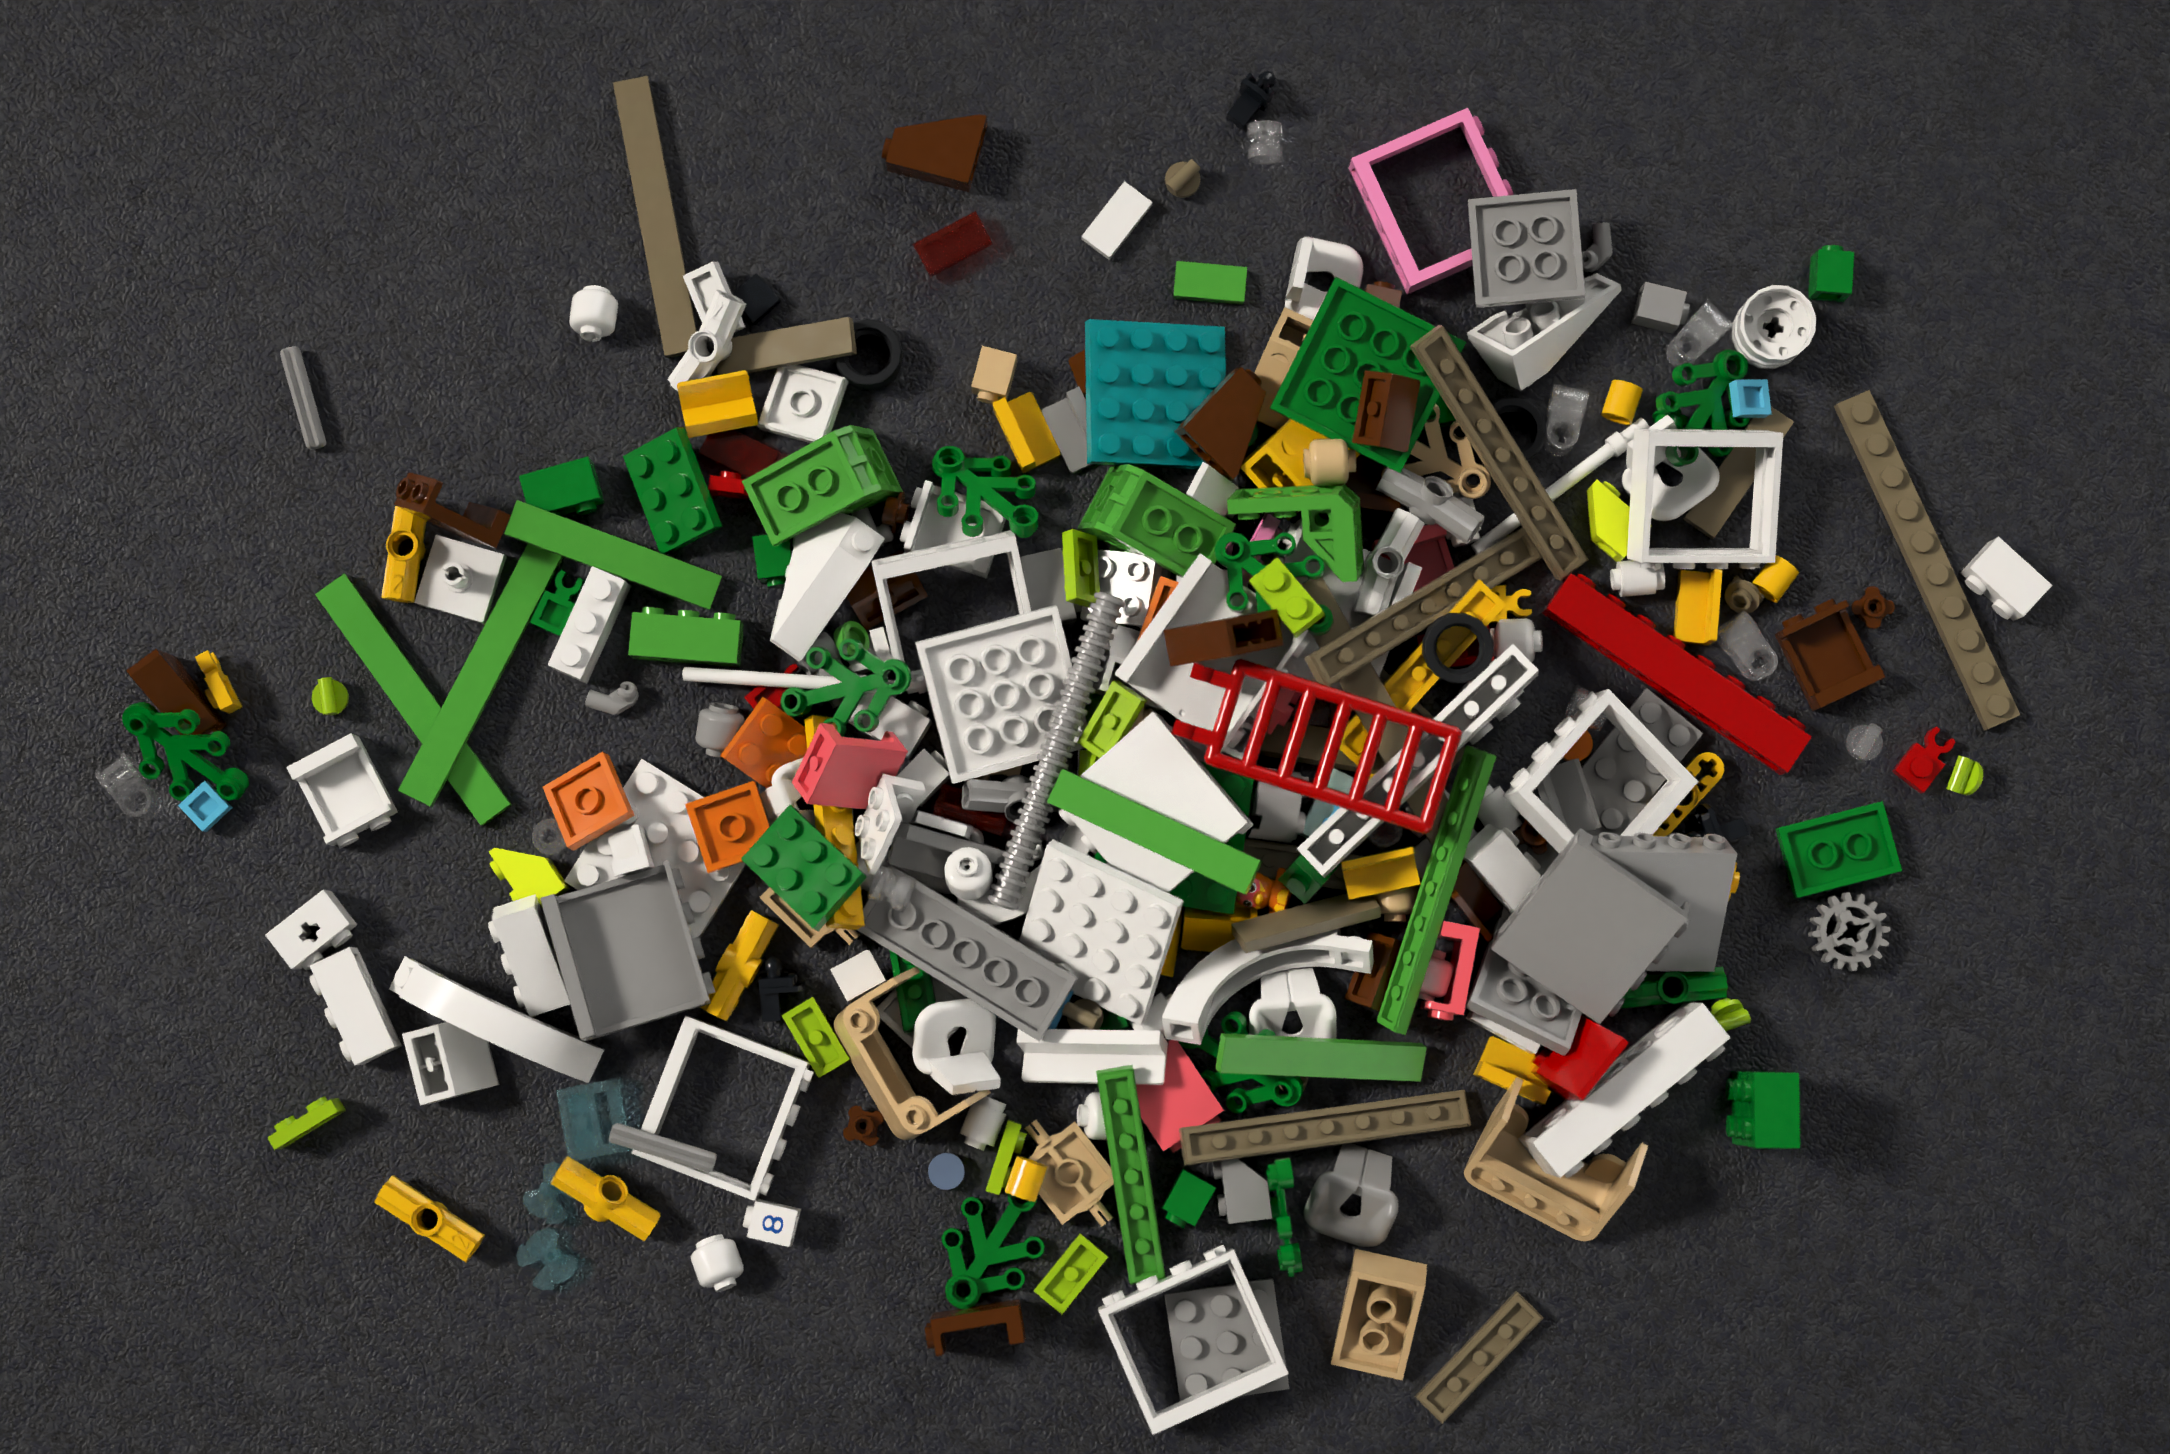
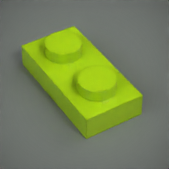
M1071 529L1062 532L1066 602L1090 608L1091 603L1096 602V598H1094L1095 592H1100L1097 536Z
M1278 557L1249 579L1252 587L1272 610L1277 609L1279 619L1295 638L1325 616L1324 611Z
M1112 681L1077 743L1098 758H1101L1128 734L1147 700L1120 681Z
M814 997L781 1015L818 1078L850 1060Z
M325 1096L306 1106L307 1114L297 1120L292 1115L276 1124L274 1128L277 1132L267 1137L273 1149H284L345 1112L346 1109L340 1099L327 1100Z
M1012 1120L1007 1122L986 1187L987 1192L1000 1195L1002 1188H1006L1012 1167H1009L1013 1153L1021 1154L1027 1133L1020 1132L1021 1123Z
M1079 1233L1037 1285L1034 1292L1060 1314H1063L1107 1260L1108 1256Z

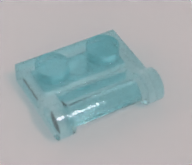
M622 1077L556 1090L567 1155L572 1159L578 1161L633 1150L614 1143L605 1144L596 1093L606 1092L612 1126L615 1123L627 1126L621 1089L624 1088Z

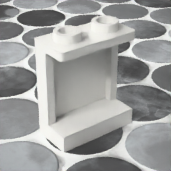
M925 480L923 489L917 487L914 492L911 508L916 510L912 522L905 521L900 541L905 543L903 547L905 553L1000 533L1003 530L1006 518L981 500L980 515L983 517V532L976 537L966 536L962 532V517L966 514V495L955 492L959 499V511L952 517H944L937 511V498L941 495V487ZM971 523V524H968V525H969V526H975V525H977V524ZM994 555L946 566L987 578Z
M350 733L286 767L292 780L297 781L326 835L323 839L327 845H338L339 848L348 846L359 839L358 833L369 827L371 831L378 830L391 822L390 816L398 813L360 737Z

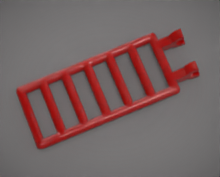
M1238 659L1234 662L1231 674L1197 663L1193 664L1190 677L1225 688L1224 696L1212 731L1175 720L1171 734L1208 745L1204 755L1206 764L1422 834H1427L1432 830L1462 737L1460 728L1244 659ZM1245 676H1249L1267 683L1243 758L1240 760L1221 754ZM1284 687L1302 693L1278 771L1256 765L1280 688ZM1316 698L1338 706L1312 783L1293 777L1292 773ZM1353 709L1372 715L1373 719L1349 794L1327 786ZM1387 721L1407 726L1409 730L1385 805L1365 800L1363 796ZM1423 732L1445 738L1421 815L1418 817L1399 811V807Z

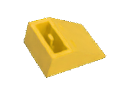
M1290 419L1245 458L1241 465V470L1258 488L1313 485L1311 479L1304 476L1303 449H1309L1311 441L1315 439L1329 438Z

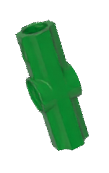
M1723 966L1715 967L1714 972L1667 971L1646 974L1643 982L1635 991L1629 989L1623 996L1625 1000L1620 1009L1727 998V977ZM1668 977L1673 979L1677 985V992L1672 998L1667 997L1662 989L1663 982Z

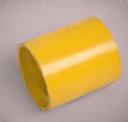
M1612 380L1601 416L1615 423L1631 425L1643 389L1627 381Z
M1776 555L1775 563H1766L1752 583L1765 596L1764 598L1778 603L1799 572L1787 560Z
M1016 1156L1005 1192L1024 1200L1036 1202L1048 1166L1025 1157Z

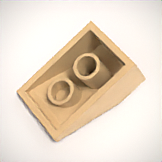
M1355 1249L1331 1365L1403 1381L1425 1290L1427 1264Z

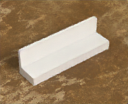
M1018 1029L1016 1043L1024 1052L1021 1076L1024 1082L1098 1084L1097 1070L1132 1065L1136 1085L1164 1084L1168 1042L1161 1031L1048 1029L1042 1040L1037 1041Z

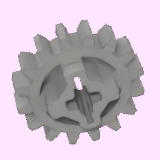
M1850 892L1842 893L1841 902L1836 896L1828 897L1830 907L1823 904L1818 905L1816 909L1821 916L1810 918V922L1816 925L1817 929L1816 931L1809 932L1808 937L1817 938L1818 943L1812 947V950H1823L1824 954L1821 961L1827 963L1833 959L1834 969L1841 970L1846 963L1848 971H1857L1858 962L1863 968L1871 967L1869 957L1881 959L1882 954L1877 950L1878 947L1889 945V942L1882 938V933L1891 931L1890 927L1881 926L1880 922L1887 916L1886 913L1876 914L1874 912L1878 904L1876 901H1871L1865 905V895L1857 894L1852 901ZM1846 908L1856 909L1865 916L1862 918L1855 917ZM1831 918L1833 923L1830 933L1827 934V924ZM1861 925L1851 934V938H1838L1847 930V926ZM1872 930L1871 941L1867 945L1866 939L1869 931ZM1836 946L1844 947L1852 956L1842 955L1833 948Z

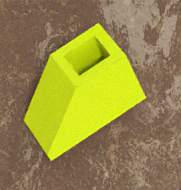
M1596 480L1587 489L1591 541L1616 562L1621 561L1627 555L1630 507L1619 498L1621 494L1613 485L1606 481L1601 483L1599 480Z
M493 848L489 851L493 858V861L489 864L501 881L506 878L513 888V891L509 893L513 901L536 894L542 909L541 897L551 894L560 896L570 890V887L564 882V878L551 859L499 848Z

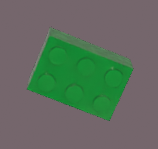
M1731 1071V1078L1726 1080L1727 1100H1732V1115L1727 1116L1726 1132L1728 1137H1732V1144L1752 1148H1800L1799 1073Z

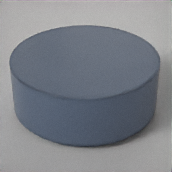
M941 1153L934 1157L929 1164V1179L939 1189H953L964 1178V1164L953 1153Z

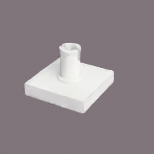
M435 535L414 603L486 624L507 556Z

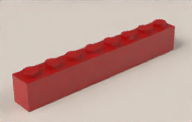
M1571 573L1565 578L1542 614L1779 775L1789 772L1812 737L1804 732L1806 729L1804 724L1791 716H1787L1785 719L1774 711L1776 706L1762 696L1754 698L1745 692L1746 686L1738 679L1730 675L1725 678L1714 670L1716 668L1714 663L1701 655H1697L1696 658L1684 650L1686 645L1672 635L1664 637L1654 630L1656 625L1651 620L1640 614L1635 617L1624 609L1626 604L1619 598L1611 594L1604 596L1595 590L1596 584L1582 574L1575 576Z

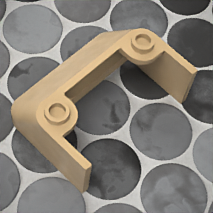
M914 967L891 978L852 1002L834 1020V1032L849 1056L850 1061L890 1130L896 1137L902 1140H912L991 1093L990 1090L979 1091L938 1115L933 1104L928 1099L916 1096L878 1031L880 1015L873 1001L919 974L918 967Z
M1516 1077L1494 1108L1468 1159L1464 1176L1472 1186L1578 1241H1591L1596 1238L1634 1190L1648 1145L1641 1143L1627 1162L1612 1154L1596 1155L1589 1164L1583 1162L1584 1166L1569 1178H1566L1565 1175L1559 1178L1544 1173L1518 1140V1138L1526 1133L1525 1130L1529 1123V1116L1522 1107L1515 1104L1523 1083L1522 1079Z

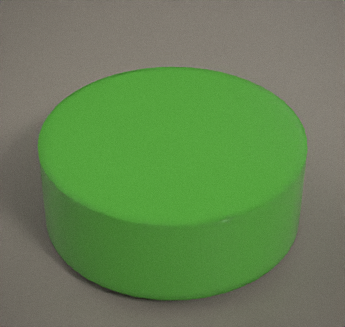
M848 621L836 628L834 642L838 650L843 640L857 639L863 644L864 649L868 651L870 646L869 636L864 627L859 623ZM851 643L847 648V652L850 656H853L856 648Z

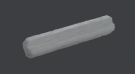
M297 346L282 349L280 356L305 445L310 450L326 446L327 442L301 350Z
M615 1123L612 1126L609 1135L611 1143L705 1172H711L714 1169L717 1154L619 1123Z

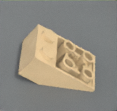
M1285 307L1255 370V374L1262 381L1260 386L1267 392L1257 421L1276 430L1290 419L1269 408L1313 322L1312 319Z

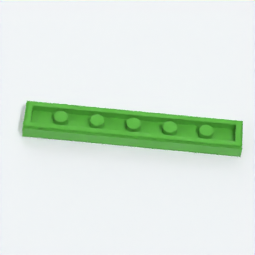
M516 500L504 535L587 566H593L614 576L707 610L711 608L722 578L721 575Z
M1065 769L1061 770L1047 800L1048 803L1244 895L1248 894L1262 863L1261 860Z
M1221 1033L1215 1069L1220 1073L1421 1082L1427 1047L1422 1043Z
M1127 1065L1097 1070L1096 1075L1130 1285L1136 1284L1154 1275L1160 1280L1166 1276L1133 1066Z

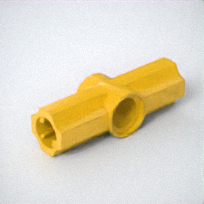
M395 506L391 534L386 541L388 557L381 598L395 602L414 603L420 561L425 555L423 541L427 521ZM406 539H412V551L406 556H400L398 553L400 543Z
M752 910L750 911L735 941L728 945L716 967L715 972L717 974L712 981L715 993L709 994L711 1004L701 1006L700 1008L725 1021L729 1020L745 988L748 989L755 979L763 962L761 958L779 924Z
M569 1156L565 1158L551 1180V1185L584 1205L586 1214L591 1219L598 1222L610 1220L643 1241L648 1238L661 1216L660 1212L629 1194L628 1187L619 1177L614 1175L601 1177Z
M395 1175L389 1178L377 1194L376 1204L410 1225L417 1234L428 1237L464 1262L469 1261L485 1234L448 1211L444 1204L431 1200ZM426 1209H432L437 1214L438 1222L433 1229L423 1224L422 1215Z

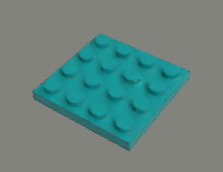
M1098 319L1087 320L1085 322L1087 464H1130L1145 467L1199 469L1204 461L1174 431L1226 377L1225 327Z

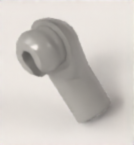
M1603 222L1592 225L1594 243L1585 252L1582 251L1584 271L1594 272L1599 270L1611 258L1610 223Z

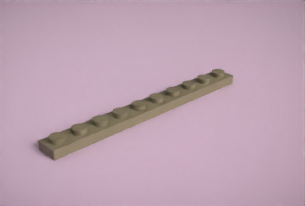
M1870 390L1836 404L1834 408L1983 730H1988L2020 716V712Z

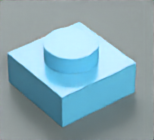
M1736 379L1729 383L1733 418H1765L1772 414L1768 379Z
M203 781L178 805L202 832H207L233 808L218 795L217 790L208 781Z

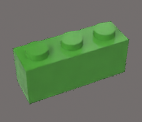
M642 607V613L632 612L628 655L632 659L740 667L744 624L740 620H735L736 615L730 613H714V618H702L698 611L678 610L677 616L664 615V609Z

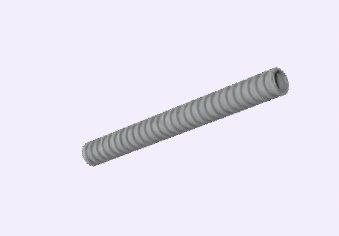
M1095 592L1094 594L1096 602L1090 605V608L1093 609L1092 614H1087L1086 619L1089 622L1088 625H1083L1082 629L1085 633L1084 636L1080 635L1079 637L1081 645L1080 647L1076 646L1077 656L1071 659L1074 665L1072 668H1068L1069 679H1064L1063 683L1066 684L1065 690H1060L1062 699L1061 701L1057 700L1058 710L1052 713V716L1055 717L1054 721L1048 724L1051 728L1050 733H1045L1044 737L1047 738L1046 744L1042 743L1040 747L1044 750L1042 755L1038 754L1037 759L1040 760L1039 764L1033 767V770L1036 771L1035 775L1029 778L1032 784L1030 787H1026L1025 791L1028 792L1027 798H1022L1021 802L1024 803L1023 809H1018V813L1021 814L1020 818L1015 819L1016 829L1010 832V835H1013L1012 840H1008L1006 843L1009 846L1008 852H1003L1002 856L1005 857L1004 863H999V867L1002 869L1000 873L995 875V878L998 879L997 883L991 886V889L994 890L993 894L987 897L990 903L1014 911V909L1018 910L1019 905L1016 903L1018 898L1022 899L1023 894L1020 893L1021 889L1027 886L1024 880L1025 877H1030L1031 873L1028 872L1029 866H1034L1035 862L1032 861L1033 855L1037 856L1038 851L1035 850L1037 844L1041 845L1040 835L1046 832L1043 826L1045 823H1049L1050 819L1047 818L1048 812L1052 813L1054 809L1047 800L1061 770L1068 769L1069 767L1066 764L1067 758H1072L1073 754L1070 753L1071 747H1076V743L1073 741L1075 736L1079 737L1080 732L1077 731L1078 727L1084 724V721L1081 720L1082 716L1088 713L1085 710L1086 704H1091L1092 700L1089 699L1090 693H1095V689L1092 687L1094 683L1099 681V678L1096 677L1097 673L1103 670V667L1100 666L1101 662H1105L1107 659L1104 653L1110 650L1111 646L1108 645V642L1114 639L1113 629L1118 628V624L1115 623L1116 619L1121 618L1120 608H1124L1126 605L1123 599L1104 592Z

